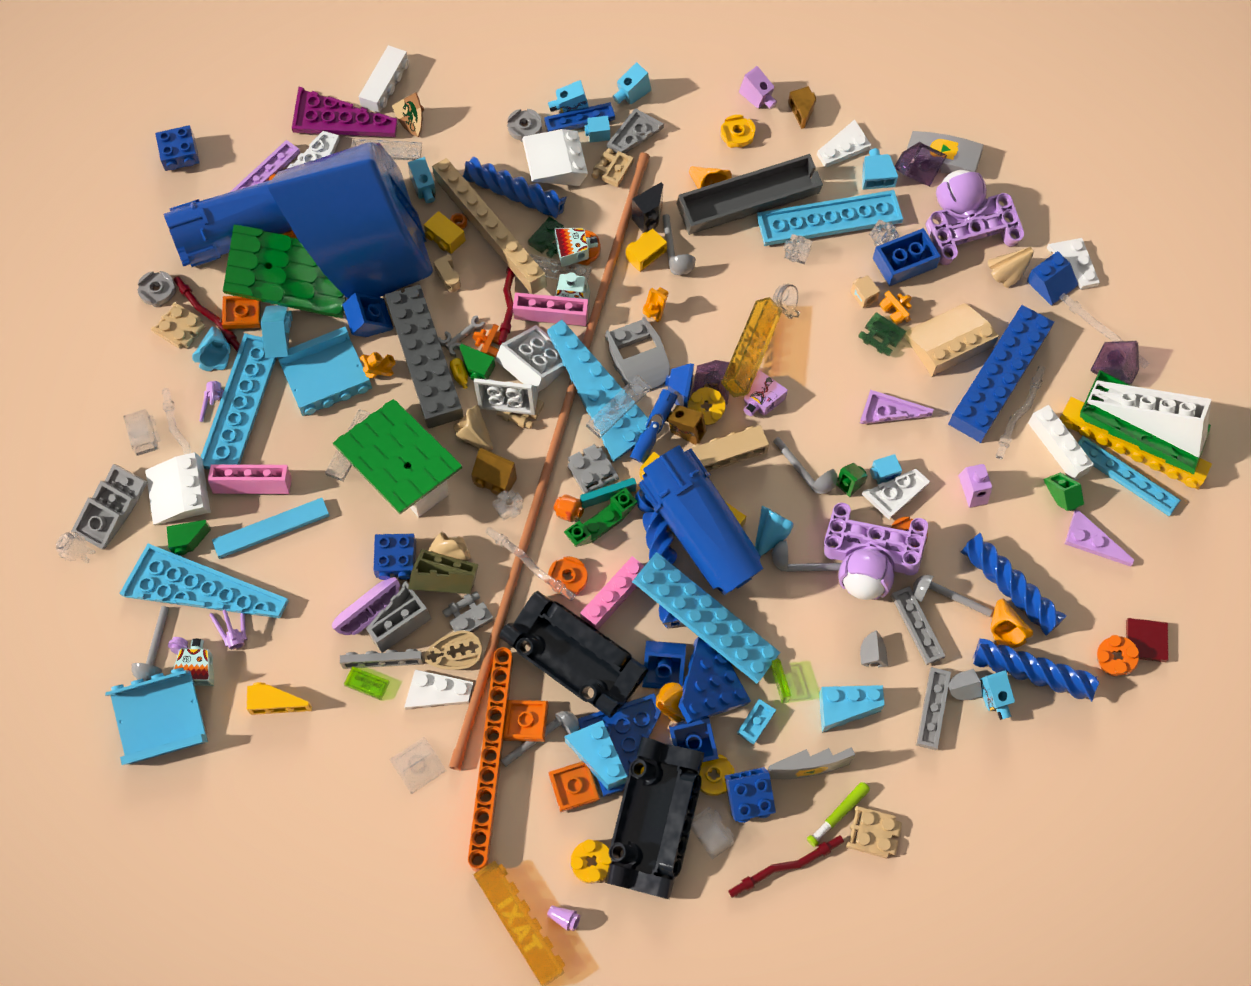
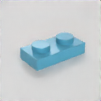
M759 699L737 731V734L750 743L755 744L775 714L776 709Z

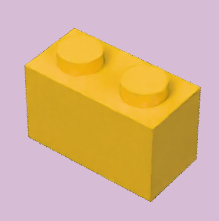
M439 211L424 224L425 236L430 241H435L440 249L446 250L450 254L466 241L464 230Z
M652 228L650 231L644 232L637 241L631 242L627 246L626 259L641 272L667 252V242Z

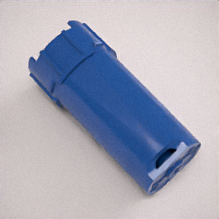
M271 180L199 201L197 199L169 208L170 212L163 215L183 267L190 264L191 267H195L220 259L221 255L229 253L234 224L277 234L292 231L268 189L267 184Z
M678 445L643 469L645 474L642 477L644 479L639 482V487L654 507L655 513L659 512L713 590L718 589L725 596L735 588L738 589L752 580L753 576L763 570L760 563V554L710 480L711 474L707 472L692 448L683 451L681 446Z

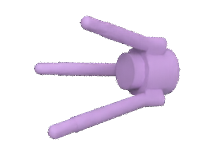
M210 381L206 384L200 422H203L208 398L210 399V405L214 404V400L222 398L224 390L218 381Z
M223 610L228 628L226 636L214 614L210 613V617L222 636L226 647L232 650L245 645L244 641L247 640L245 614H240L241 632H239L238 629L233 630L227 611Z

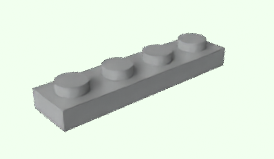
M909 586L892 593L891 597L925 664L929 665L944 659L945 654L911 587Z
M407 649L406 652L387 650L386 653L367 651L366 654L348 652L346 655H340V664L343 669L423 664V655L417 649Z
M930 668L916 746L932 750L938 749L948 684L951 676L950 671Z

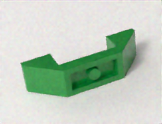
M625 487L610 498L609 506L583 524L579 520L566 529L564 533L575 547L590 544L622 522L637 504V500Z

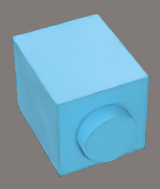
M608 116L587 118V125L584 127L585 135L589 136L590 143L609 141L610 126Z
M895 454L874 460L870 469L873 479H876L877 484L891 481L900 476L902 472Z

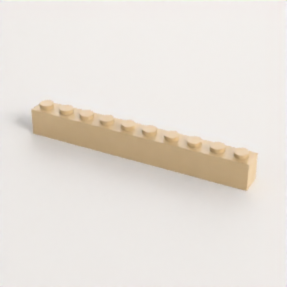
M445 158L433 165V174L437 183L531 294H535L547 287L545 272L452 163Z

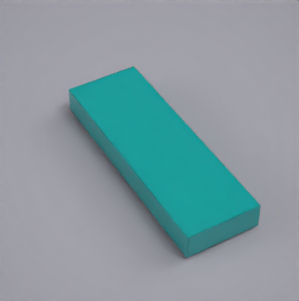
M630 478L580 495L582 508L608 501L625 487L630 493L635 492L637 483L634 478Z

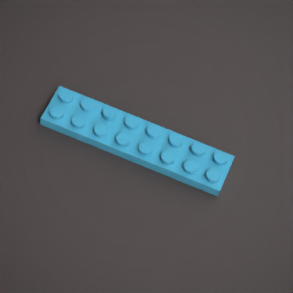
M894 190L757 213L764 246L903 222Z
M244 333L201 454L204 469L210 470L211 464L240 465L276 361V358H265L263 337Z
M657 552L632 581V583L756 684L762 679L781 653Z

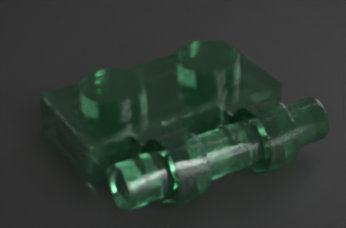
M549 217L530 237L528 245L540 253L548 249L546 255L552 258L554 254H558L556 243H552L555 240V229L564 228V225Z
M876 312L865 326V329L870 332L866 334L861 331L858 337L863 340V343L875 347L877 352L890 356L893 350L887 346L890 344L896 348L907 331ZM874 336H878L883 340V342L881 343L877 341L876 339H874Z

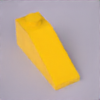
M258 682L252 686H247V711L251 715L312 711V706L308 701L266 685V683Z

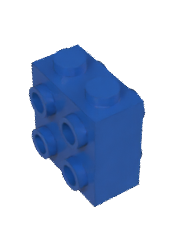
M190 125L155 133L160 160L165 171L200 163L194 134Z
M375 534L373 572L376 578L381 580L390 578L410 579L416 562L415 535Z
M765 767L724 776L730 812L735 821L743 823L750 821V818H766L770 814L776 813L770 774Z

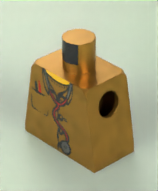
M677 405L673 412L670 411L666 420L669 422L670 431L694 445L699 444L706 433L703 413L681 405Z

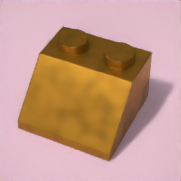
M483 448L479 449L471 473L472 481L479 488L485 487L497 496L503 495L507 497L517 479L515 463Z

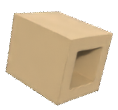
M867 275L863 278L859 277L853 282L851 294L861 307L864 308L878 300L880 290Z

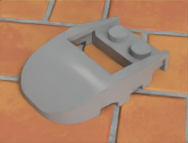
M645 317L640 321L613 331H606L605 338L609 342V352L614 362L613 366L620 373L623 382L629 389L643 393L665 384L666 376H670L671 373L669 361L660 336ZM652 337L656 348L626 359L622 358L618 349Z

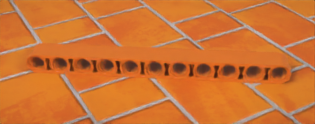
M505 647L497 649L493 658L468 853V863L475 872L484 871L489 863L504 741L503 734L513 668L512 653ZM501 656L509 657L506 662L499 661ZM499 675L506 676L504 681L499 682L496 680ZM497 694H502L504 696V698L501 701L494 700V697ZM494 714L501 715L498 721L491 720V717ZM493 733L499 735V738L495 741L488 739ZM490 753L497 755L493 761H487L486 756ZM488 773L494 775L493 780L490 782L483 780L484 776ZM484 794L492 796L488 802H482L481 797ZM482 814L489 816L488 821L485 823L478 822V818ZM479 835L486 836V841L483 844L475 842ZM477 856L484 858L483 863L479 866L473 864V859Z

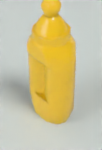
M460 358L451 360L449 366L454 379L463 386V389H467L468 373L463 361Z

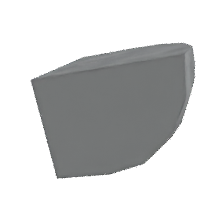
M877 630L870 633L861 645V664L869 667V664H878V667L888 666L886 647Z
M974 669L956 674L950 679L948 686L954 698L971 700L982 697L981 681Z

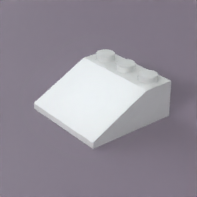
M560 129L522 138L532 182L580 186L588 171L578 131Z
M537 325L502 343L495 359L496 362L523 384L537 386L538 392L548 387L566 369L549 335Z
M474 378V386L480 409L535 415L538 399L537 386Z
M195 452L176 456L145 470L153 525L211 513L203 460Z

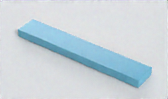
M1082 436L1078 441V444L1094 463L1093 466L1167 516L1172 514L1181 501L1088 438Z
M319 498L212 539V542L220 559L330 515L323 498Z

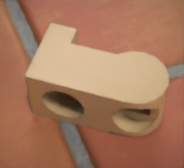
M447 254L433 261L434 269L445 288L450 292L459 290L461 287L460 277L452 269L454 266L451 256Z

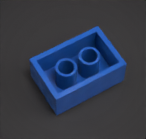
M924 228L876 246L873 260L887 284L892 286L937 268L941 256Z

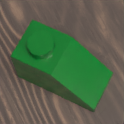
M461 344L460 352L469 377L473 381L474 378L488 380L496 366L494 357Z
M852 463L841 468L836 485L846 495L851 497L866 482L868 475L861 466Z
M1061 472L1044 479V483L1052 497L1061 508L1066 511H1073L1077 507L1084 505L1080 483Z
M200 520L167 526L168 548L170 551L179 556L185 555L187 552H193L211 531L208 522Z

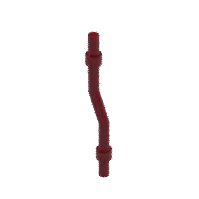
M508 266L503 288L507 310L504 321L499 329L501 333L498 344L500 345L506 342L507 335L512 327L511 320L514 303L511 295V286L516 275Z
M176 276L174 282L179 287L180 293L189 300L198 312L217 325L227 342L238 352L240 343L237 341V336L229 329H223L221 318L202 306L193 295L189 285L185 284L180 276Z
M839 835L827 843H821L817 849L799 860L772 864L752 877L747 876L742 879V882L728 890V893L733 898L745 890L753 889L755 884L773 873L800 869L822 855L825 857L830 854L831 850L844 843V840Z

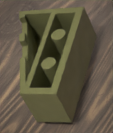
M421 549L411 572L408 589L470 594L475 582L478 564Z

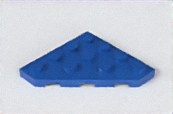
M700 637L695 639L694 651L688 665V675L685 677L682 689L684 690L678 705L688 724L745 706L751 702L730 662Z
M651 694L625 703L611 718L599 711L578 718L580 729H583L603 720L628 778L630 765L637 759L641 737H650L661 715V711L656 707L655 694ZM598 780L603 797L621 792L626 786L625 783L607 790Z

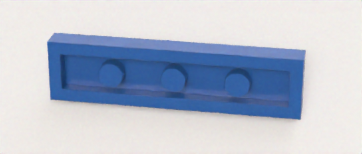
M611 102L547 116L544 117L548 132L560 129L573 130L587 125V118L608 116V120L613 121L615 120V114Z

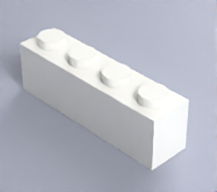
M387 46L358 96L361 107L380 113L382 108L386 107L389 96L394 93L395 85L397 82H400L403 71L409 66L407 51Z
M1047 405L1034 412L1028 424L1067 476L1077 480L1088 474L1094 463L1052 408Z

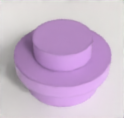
M173 637L168 643L171 652L178 654L180 649H188V641L181 637Z

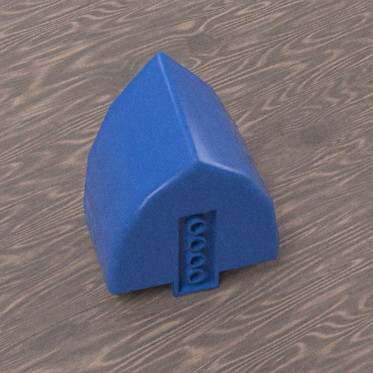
M374 142L364 143L279 171L267 184L270 193L300 243L324 275L347 299L355 292L381 297L425 279L432 274L433 268L424 244L427 240L419 215L411 204L400 168L381 144Z

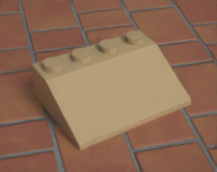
M966 303L903 332V335L931 376H935L993 348L999 337L991 324Z

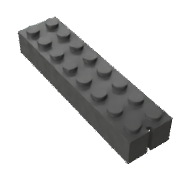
M807 154L680 194L676 204L690 235L819 194L823 183L818 171H815L816 166L811 155Z
M420 284L405 288L403 293L399 290L385 294L427 428L430 429L462 419L464 417L462 407Z

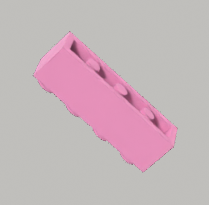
M515 292L513 304L514 319L557 323L563 320L569 325L586 326L588 299Z
M211 464L208 475V482L213 494H289L292 480L288 465Z
M632 556L580 612L581 619L599 630L637 588L632 581L643 569L644 565Z

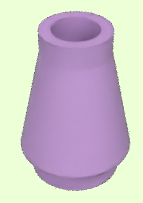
M552 905L547 913L548 918L567 931H575L580 921V915L575 910Z

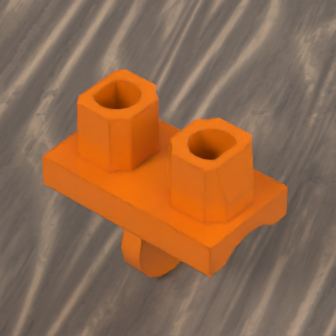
M493 324L487 336L485 335L487 332L485 329H481V332L473 334V339L476 341L475 346L480 347L483 344L480 352L494 357V359L499 349L491 346V342L498 344L501 333L497 330L499 326Z

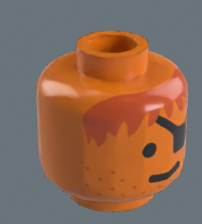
M567 494L558 497L554 504V511H556L557 517L568 522H574L577 518L580 519L584 512L581 500Z

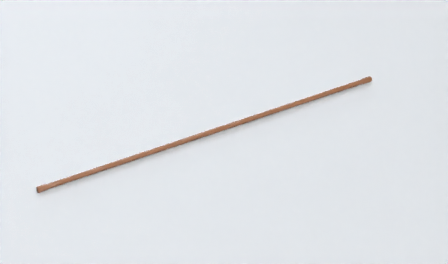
M644 152L639 155L634 178L582 341L588 350L593 340L632 214V199L638 194L649 162L650 155ZM571 379L461 732L449 763V768L454 770H461L467 743L493 663L494 653L500 640L499 634L506 621L577 389Z

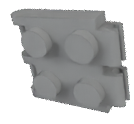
M595 444L583 450L584 456L578 452L568 457V468L584 494L599 487L603 488L604 484L612 480H619L616 471L602 448L597 449ZM612 475V477H610V478H608V479H606V480H604V481H601L602 479H604V478H606V477ZM597 482L596 485H594V486H592V487H590V488H588V489L586 488V487H588V486H590V485H592V484H594V483Z

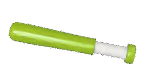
M865 782L859 783L825 820V823L816 833L807 837V841L813 847H816L822 836L829 829H833L869 793V786Z

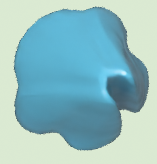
M211 327L197 350L193 353L192 359L195 363H200L199 368L202 370H224L228 364L231 348L221 331L216 327Z
M765 506L761 507L755 548L760 556L774 548L779 542L785 540L791 533L794 525L792 521L785 519Z

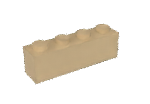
M761 425L756 427L750 426L738 433L732 432L723 438H714L705 444H696L692 447V450L707 472L767 453L769 443Z

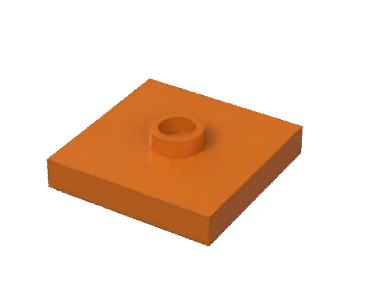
M223 296V329L260 328L261 301L238 296Z
M508 700L503 734L504 741L544 742L548 701Z
M583 761L548 772L560 813L600 800L592 772Z

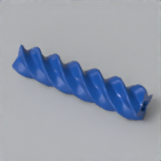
M472 157L470 161L465 162L463 177L466 181L475 182L482 188L490 189L498 195H504L512 201L521 202L526 207L537 209L542 214L553 216L555 219L559 214L563 213L567 196L559 198L554 190L543 191L538 183L528 185L523 177L512 178L509 171H496L491 163L481 165L476 157Z
M659 512L644 513L643 525L646 530L649 560L657 552L673 565L676 561L677 553L670 547L674 536L667 529L668 524ZM659 605V617L667 629L684 625Z
M981 533L968 541L960 552L968 556L975 567L983 570L985 577L991 582L996 583L999 590L1005 596L1010 597L1018 609L1025 611L1029 620L1039 625L1046 636L1067 616L1062 612L1056 611L1055 605L1050 599L1041 597L1038 587L1027 583L1021 571L1012 569L1011 562L1006 557L998 555L997 549L993 544L984 542Z
M979 639L973 655V664L978 667L990 666L996 673L1006 670V673L1009 672L1015 679H1029L1036 686L1049 685L1052 690L1058 693L1069 691L1076 699L1089 698L1092 702L1099 685L1097 676L1095 677L1087 671L1074 670L1065 664H1055L1047 658H1035L1028 652L1015 651L1006 645H995L988 639Z

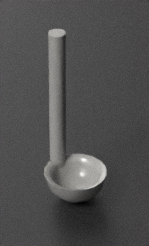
M665 214L662 217L667 242L669 268L674 275L688 274L694 269L696 259L688 254L675 256L670 216Z
M779 437L774 439L773 442L814 492L825 494L835 488L838 482V475L835 469L827 471L814 481Z
M786 540L775 545L772 552L773 563L779 570L785 572L839 571L841 563L788 564V545Z
M932 575L920 576L913 584V593L920 602H922L929 588L988 617L992 614V609L932 582L934 577Z
M161 606L146 664L132 663L131 671L137 680L144 679V681L151 680V676L162 672V669L154 666L169 611V608L166 606Z
M568 711L556 713V719L546 726L545 737L560 725L568 734L578 731L580 725L577 717ZM524 742L504 757L501 762L505 767L538 742Z

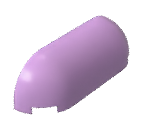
M390 578L375 585L342 611L333 621L332 628L337 633L343 635H355L361 632L374 620L381 610L388 606L393 595H397L400 587L399 581L396 578Z

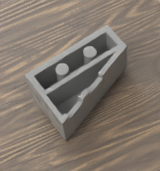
M406 581L397 595H393L390 599L391 602L388 606L381 610L366 628L371 639L382 653L432 619L419 597L413 590L408 589L409 584Z

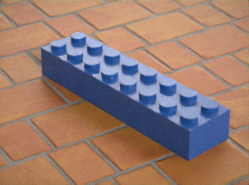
M1021 305L952 414L948 425L981 443L1049 334L1054 321Z

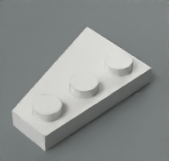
M853 120L817 151V156L826 168L870 150L871 144L857 122Z
M322 131L309 145L310 147L304 153H301L297 157V161L293 165L290 164L287 169L333 154L340 141L339 135Z
M1082 238L1048 244L1047 249L1050 253L1053 252L1054 254L1058 251L1071 263L1078 287L1081 290L1098 287L1100 282Z
M917 469L897 476L891 481L878 484L877 487L870 490H864L862 495L890 520L928 486L930 481Z
M415 670L404 708L408 710L417 707L428 708L437 705L468 704L474 683Z

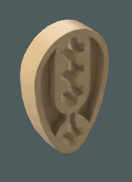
M465 630L456 631L433 643L425 652L424 659L427 664L441 669L458 670L469 668L475 665L481 658L482 644L474 633ZM472 641L474 644H478L475 653L467 650L466 655H462L459 652L456 653L455 658L452 655H448L451 646L459 649L461 647L460 644H464L465 647L470 646ZM431 651H434L436 654L444 653L443 656L436 658V662L428 658L431 655Z

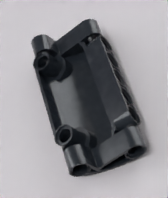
M539 591L532 594L515 622L506 624L499 634V637L515 648L519 655L523 656L577 697L592 704L609 718L614 716L627 702L648 673V668L632 658V655L627 650L556 601L553 602ZM528 642L531 645V649L529 652H527L525 649V646ZM589 688L594 690L592 698L588 696Z
M641 737L637 759L630 765L609 849L611 864H609L605 883L670 900L674 879L680 874L700 793L702 778L699 774L705 753ZM623 850V851H624L623 856L620 857V853H621V851Z

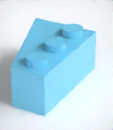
M280 305L265 307L261 320L265 358L288 357L291 321H293L292 310L289 311L288 307Z
M883 685L821 687L819 701L822 733L834 727L845 725L848 722L881 712L885 705Z
M603 720L564 736L565 743L578 755L579 759L586 764L607 790L627 782L626 772Z

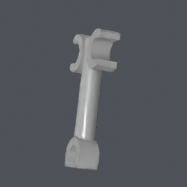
M476 315L472 317L471 324L454 338H451V334L447 331L445 332L446 340L438 337L440 345L445 346L449 350L450 355L456 358L454 350H460L461 344L459 342L474 330L480 331L484 329L485 323L476 324L479 321Z

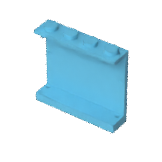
M346 327L289 348L288 357H277L302 416L311 415L317 410L329 408L339 401H346L354 395L363 394L372 389L370 379L366 377L363 371V366L350 340Z
M177 668L171 670L172 674L166 676L163 673L151 676V680L144 681V679L132 681L130 686L117 685L111 687L112 691L105 692V696H111L125 755L120 757L122 765H129L208 742L191 671Z

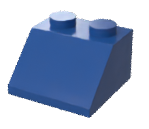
M1058 251L1032 269L1027 279V282L1051 306L1078 286L1071 263Z
M355 292L342 304L352 335L370 337L393 329L384 298Z
M646 641L644 666L648 668V673L643 679L642 687L661 689L665 684L671 682L678 683L683 687L686 644Z
M709 717L689 724L683 721L669 725L674 746L705 753L703 762L719 758Z

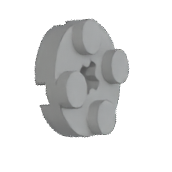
M518 109L508 117L507 127L513 138L523 142L522 138L524 136L539 134L542 130L540 115L532 109L521 111V109ZM521 123H523V124L528 123V126L523 127V126L521 125Z
M160 271V273L148 272L138 282L139 287L137 290L140 298L146 304L153 305L154 307H160L168 302L176 293L172 277L164 271ZM154 286H156V287H159V286H160V289L157 290V291H154L153 287H154Z

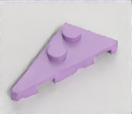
M870 390L860 424L931 417L934 409Z
M1076 509L1074 511L1065 541L1066 545L1130 567L1132 566L1134 559L1079 510Z

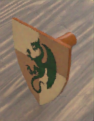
M417 92L395 103L392 107L404 129L410 134L419 137L422 129V112L424 107L420 104Z

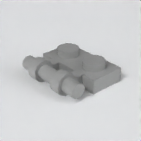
M477 591L465 595L464 599L457 603L449 604V607L442 611L446 618L452 614L455 618L449 621L454 632L465 630L473 633L494 620L484 602L476 606L474 601L480 598ZM467 605L470 607V610L460 614V609Z

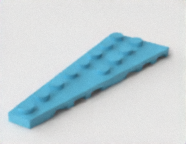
M560 320L550 327L547 333L555 349L558 351L562 363L566 367L570 379L574 383L577 393L595 425L596 431L599 432L603 444L611 456V460L615 462L635 447L640 434L647 429L645 427L648 417L566 323Z
M149 543L146 545L119 593L125 598L221 611L226 610L228 612L281 618L289 602L285 597Z

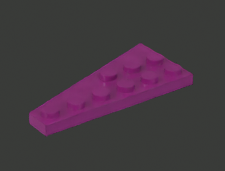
M298 86L292 123L293 133L320 134L322 131L336 135L396 137L398 125L396 118L381 113L375 114L369 112L366 108L361 107L360 109L345 101L330 96L324 97L317 92H309Z

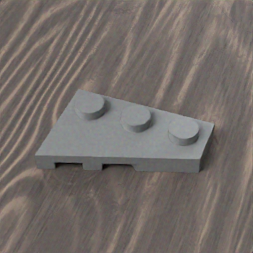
M635 108L607 143V148L612 149L615 153L620 151L625 154L662 130L664 123Z

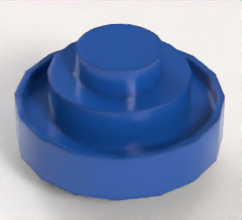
M640 489L635 495L638 508L642 512H654V507Z

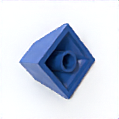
M692 363L671 369L670 376L667 375L665 381L668 391L678 396L675 404L687 408L693 382L694 364Z

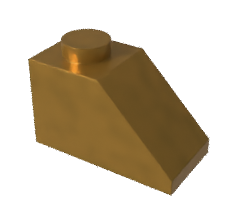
M809 86L791 91L789 94L788 104L801 129L805 128L816 102V95L814 92H811Z

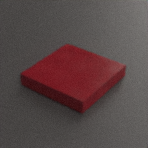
M1127 618L1126 638L1130 639L1138 648L1139 659L1167 662L1168 623Z

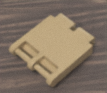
M174 302L172 304L173 307L166 315H162L161 321L156 326H153L151 330L179 349L182 346L187 349L195 340L192 335L194 334L198 337L205 329L202 318Z
M855 806L854 822L850 826L852 830L846 847L887 858L888 855L895 856L898 840L892 839V837L899 838L902 822L896 821V816ZM862 813V814H861V819H860V824L857 825V823H858V818H859V814ZM858 831L856 843L854 844L855 833Z

